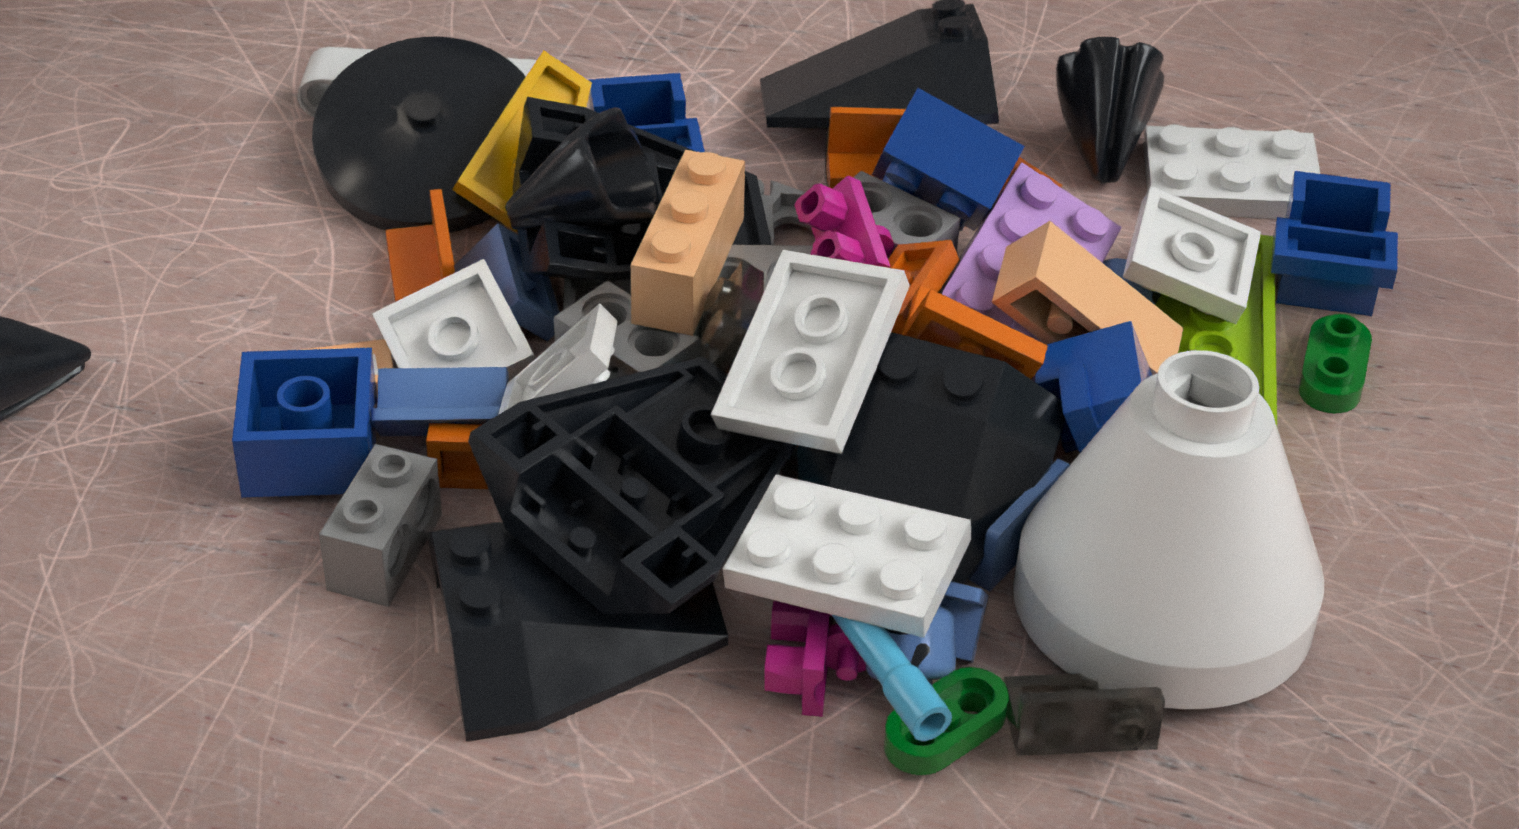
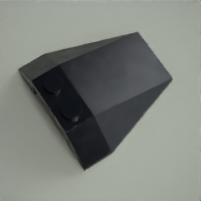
M963 0L937 1L932 4V8L918 9L760 79L767 128H829L830 107L906 109L917 88L985 125L999 123L988 38L974 4H965Z
M527 97L523 109L512 187L513 194L572 132L599 113L582 106ZM628 124L629 128H632L638 137L662 200L684 151L694 150ZM745 171L744 219L733 245H772L757 175ZM544 220L541 228L517 230L522 271L578 281L631 279L630 265L651 222L629 225L580 226Z
M891 332L842 454L797 445L798 480L971 520V541L951 581L966 585L983 561L985 555V536L989 527L1025 491L1034 487L1051 469L1066 420L1063 414L1062 401L1005 361Z
M704 356L521 401L471 431L468 440L505 529L603 614H669L715 581L776 474L779 475L797 445L718 429L711 413L728 375Z
M489 522L427 532L436 587L441 588L452 645L456 691L466 742L539 730L729 645V635L713 582L669 614H603L508 532L503 522Z

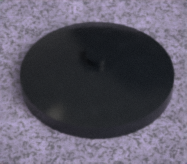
M433 36L405 39L379 47L351 63L333 80L321 98L315 113L312 128L313 150L320 176L332 197L351 215L382 230L432 225L430 190L442 189L449 233L473 227L492 218L491 215L454 192L452 188L526 76L514 63L498 52L475 42L452 37Z

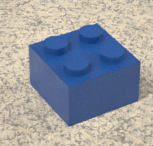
M917 88L888 140L872 175L959 217V231H962L965 226L975 231L991 210L1025 146Z
M372 348L242 352L232 437L241 498L336 495L346 492L376 444L377 430L371 423V408H377L378 404Z

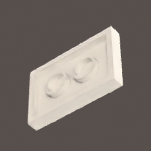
M1174 124L1145 127L1143 152L1147 191L1150 186H1153L1225 217L1285 218L1294 171L1320 174L1313 133H1302L1294 130H1242L1236 127L1222 129L1191 128Z
M782 250L712 410L711 416L717 428L842 454L910 287L905 271Z
M776 474L723 567L724 585L727 589L924 638L971 541V520Z

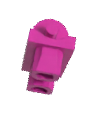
M846 176L833 189L818 183L796 200L794 206L799 222L811 226L816 240L813 243L811 255L887 268L891 267L888 257L893 252L894 243L890 231L884 226L875 224L860 180Z
M773 600L771 640L805 642V647L767 645L764 690L802 695V715L823 717L828 667L836 670V675L839 679L851 681L856 678L857 673L866 670V663L839 625H833L831 614Z

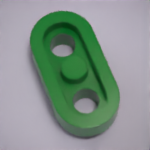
M1333 314L1319 318L1311 326L1299 383V394L1307 405L1318 411L1332 414L1345 413L1354 409L1360 402L1366 378L1372 335L1369 329L1356 318L1347 314Z
M965 667L956 669L933 683L932 687L951 711L952 720L942 734L928 741L917 740L894 709L888 716L885 725L884 751L888 760L903 772L913 775H930L945 769L996 734L1006 721L1009 700L1008 689L1001 678L982 668ZM964 711H974L978 714H969Z

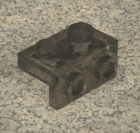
M743 260L729 279L720 277L715 282L704 303L705 312L702 314L700 357L704 356L726 375L729 374L764 293V272Z
M1080 673L1004 677V683L1009 693L1007 720L1017 756L1158 749L1165 706V698L1162 689L1159 687L1098 689L1097 681Z

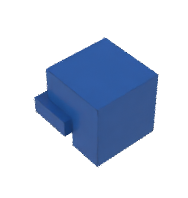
M680 73L589 79L592 82L589 94L591 110L601 113L610 108L617 107L622 110L627 124L694 151L705 152L698 119L686 118V98Z
M1294 171L1285 218L1277 217L1273 234L1271 273L1278 274L1277 304L1372 316L1379 287L1393 289L1397 275L1398 233L1386 231L1390 215L1391 183Z
M1132 321L1047 344L1044 363L1035 374V381L1062 401L1063 414L1066 420L1061 433V441L1065 453L1079 450L1081 453L1142 381L1152 376Z

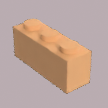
M684 151L630 265L631 324L693 336L744 219V160L723 157L711 152Z
M1051 221L1006 246L992 303L1047 345L1132 321L1152 375L1158 373L1159 367L1167 358L1178 353L1183 327Z

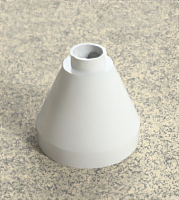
M1193 350L1177 353L1167 358L1159 367L1157 374L1148 377L1134 389L1035 505L1025 521L1021 531L1013 582L1016 611L1023 627L1038 648L1056 665L1085 684L1125 700L1162 708L1208 709L1225 707L1257 698L1275 689L1297 671L1309 652L1324 596L1322 566L1271 408L1259 394V383L1255 374L1245 364L1230 356L1212 351Z

